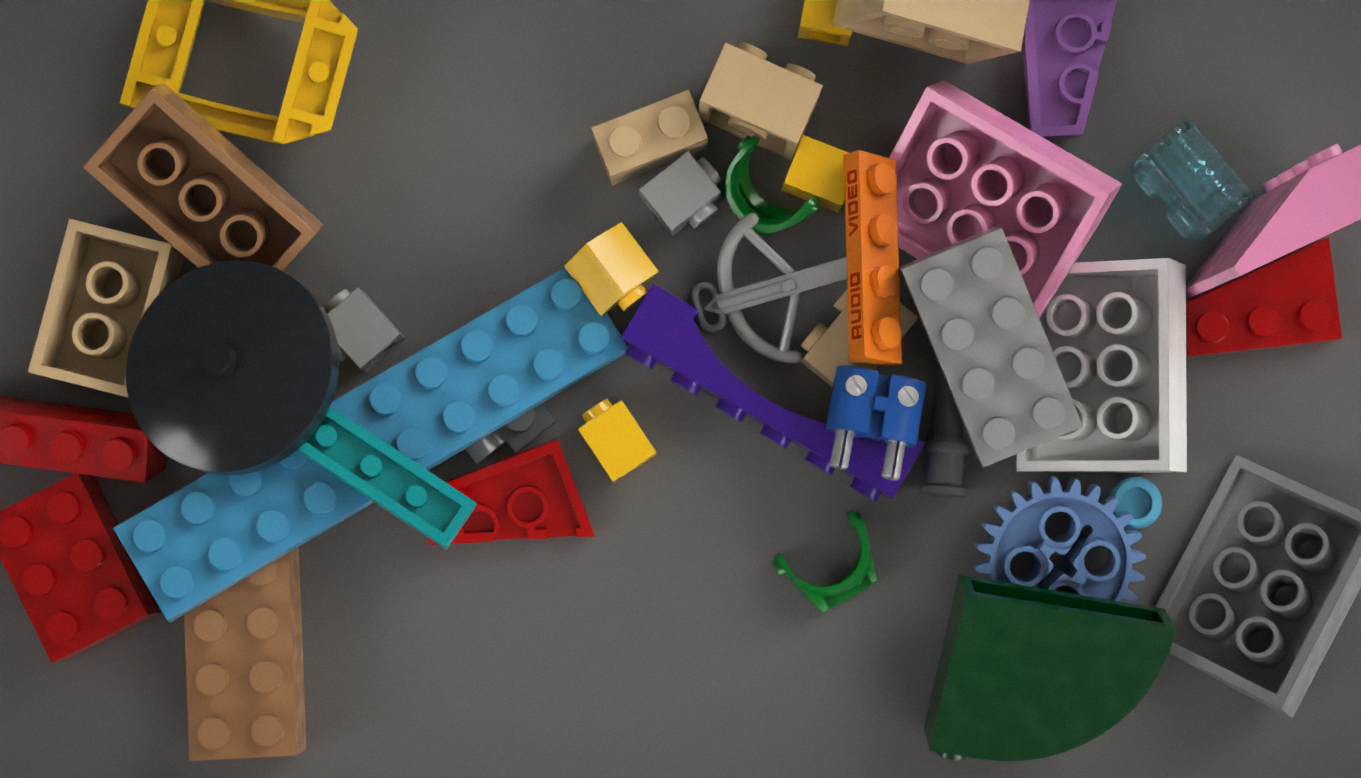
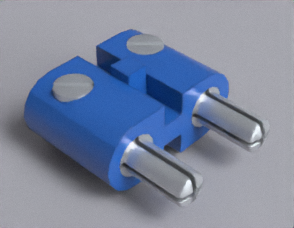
M837 366L825 428L828 432L835 434L830 466L835 469L839 467V470L847 469L853 438L873 439V442L887 445L882 477L888 480L900 479L905 448H914L917 444L927 384L917 379L894 374L890 376L881 375L879 371L861 367Z

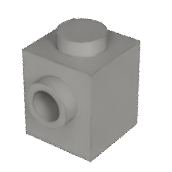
M687 151L640 188L639 197L672 237L689 223L694 229L698 228L718 211L714 203L720 199L721 191L716 185L722 180L704 157L696 161Z
M358 287L352 293L347 289L342 290L324 306L336 334L339 360L343 362L347 357H350L365 372L373 368L406 339L368 295Z

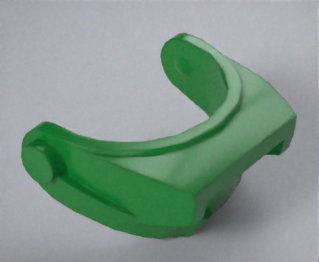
M748 135L737 145L740 151L727 170L720 194L724 198L727 197L732 211L740 219L750 213L757 214L759 221L752 229L759 232L764 238L789 228L804 218L808 219L819 209L817 205L819 200L813 196L809 201L804 202L801 208L783 209L763 198L753 185L749 173L750 153L760 140L755 135L752 137Z
M851 510L846 513L851 527L854 528L857 534L859 551L853 568L840 581L825 586L806 583L793 575L788 562L782 557L780 552L773 556L775 560L772 561V564L779 576L786 573L801 595L822 614L878 582L871 555L869 537L865 528L867 525L859 511L854 513Z

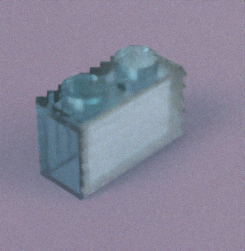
M1188 117L1132 162V165L1138 171L1134 174V178L1139 187L1151 198H1155L1158 195L1171 210L1167 214V218L1175 230L1185 238L1192 235L1197 242L1210 235L1255 197L1253 192L1247 188V185L1234 173L1233 168L1214 149L1213 144L1208 142L1206 136L1200 132V129Z

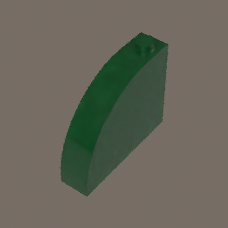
M958 575L924 725L929 750L949 760H963L966 757L995 761H1025L1064 753L1086 744L1118 724L1149 692L1168 658L1176 632L1175 625L1163 608Z

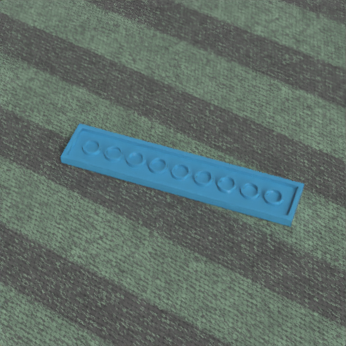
M564 267L332 401L330 406L426 470H430L530 409L537 407L625 355L629 347L625 341L621 340V335L607 312L600 316L582 292L580 285L573 280ZM295 451L281 462L257 472L229 476L207 473L113 529L165 618L170 623L374 502L298 451Z

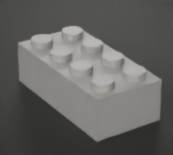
M993 227L899 267L982 467L1083 427L1001 227Z

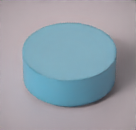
M1124 478L1118 481L1109 491L1108 496L1113 495L1119 500L1112 514L1127 511L1133 516L1125 528L1141 529L1148 527L1156 521L1161 513V494L1158 488L1145 478Z

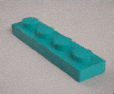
M331 406L317 430L297 450L445 550L451 545L477 506L475 501Z

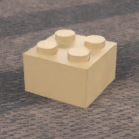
M739 42L737 47L725 43L699 101L698 114L701 121L740 139H744L748 135L750 137L755 135L760 140L756 146L792 161L816 107L823 85L814 82L816 75L801 66L788 63L785 68L766 61L768 55L753 45Z

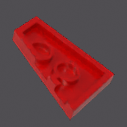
M1329 237L1186 302V357L1342 339Z
M558 438L445 481L477 503L476 508L451 544L524 538L537 540L563 536H576V538L595 537ZM427 538L429 545H438Z

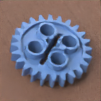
M1049 476L1047 491H1042L1035 481L1030 480L1028 481L1029 496L1023 498L1011 489L1008 492L1013 504L1012 507L1006 509L996 503L992 506L1000 520L997 524L982 521L981 526L991 534L990 541H977L974 543V547L987 554V559L973 563V568L977 572L988 574L987 580L1031 587L1047 576L1039 588L1055 590L1057 587L1065 585L1072 587L1073 594L1121 601V599L1137 601L1138 597L1127 587L1129 582L1144 581L1145 576L1132 569V563L1146 559V554L1130 547L1131 544L1142 538V534L1137 530L1123 529L1133 518L1132 514L1127 511L1112 514L1119 501L1116 497L1109 495L1101 502H1098L1101 487L1092 483L1081 494L1080 480L1071 477L1066 489L1062 490L1058 478ZM1065 512L1069 520L1066 531L1061 536L1048 537L1044 529L1047 518L1052 513ZM1089 525L1091 527L1090 533L1086 537L1081 538L1072 547L1080 535L1081 529ZM1104 546L1108 554L1105 565L1099 570H1086L1084 565L1086 553L1092 547ZM1023 551L1031 552L1034 556L1032 570L1024 576L1012 575L1010 572V562L1013 556ZM1055 551L1060 555L1065 554L1064 558L1069 563L1063 571L1054 567L1053 563L1049 560L1051 554Z

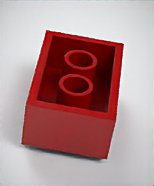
M75 473L0 511V559L51 663L68 660L162 613L113 528L119 524L96 477Z

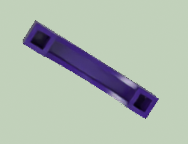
M652 284L621 336V340L625 341L629 346L625 354L651 370L656 362L674 372L670 381L695 396L703 389L719 399L715 408L741 423L746 415L764 425L760 431L762 436L787 449L790 442H793L809 452L804 459L806 462L826 474L832 475L835 468L830 466L835 434L825 429L826 422L807 418L784 409L749 388L722 364L701 336L694 322L698 310ZM853 438L848 468L840 471L854 478L849 487L870 500L877 502L880 495L891 499L894 498L925 443L917 439L916 447L905 448L900 479L888 480L882 477L887 445L873 442V439Z

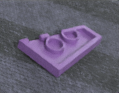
M1030 0L1022 42L1027 128L1046 140L1080 138L1083 135L1099 76L1098 71L1105 44L1108 42L1111 31V21L1117 0Z

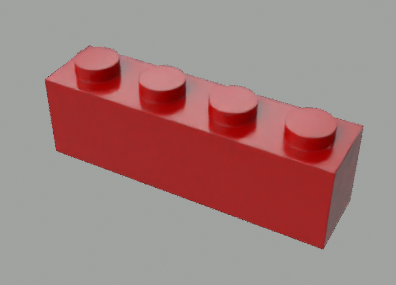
M0 396V463L143 483L166 469V455L146 437L133 413Z

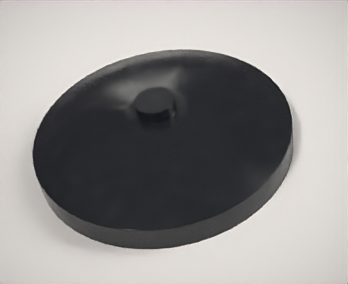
M245 260L222 261L199 267L166 287L154 299L140 319L129 346L126 362V387L129 403L146 437L160 451L173 460L197 471L223 476L243 475L266 469L297 451L313 435L326 416L335 394L339 375V350L336 334L329 316L318 299L306 287L285 272L267 264Z

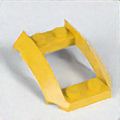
M148 0L121 95L120 105L135 108L153 87L165 83L215 129L221 132L286 144L331 131L358 28L330 0H207L248 12L304 23L279 116L228 106L180 93L206 0Z

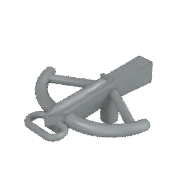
M750 213L732 228L720 250L717 264L719 291L714 284L709 282H701L692 289L691 300L694 308L698 310L697 319L701 328L705 331L717 332L725 326L727 314L737 335L751 349L775 361L798 363L801 360L800 352L789 350L801 293L847 279L846 255L812 266L805 265L798 270H794L752 229L758 223L759 217L755 213ZM743 236L761 251L783 274L734 288L732 262L735 250ZM707 289L711 292L713 300L702 309L699 292ZM790 295L780 346L776 347L764 341L751 329L741 309ZM703 310L718 313V323L708 324Z

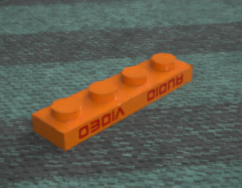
M857 150L844 155L849 361L887 368L902 364L896 160Z

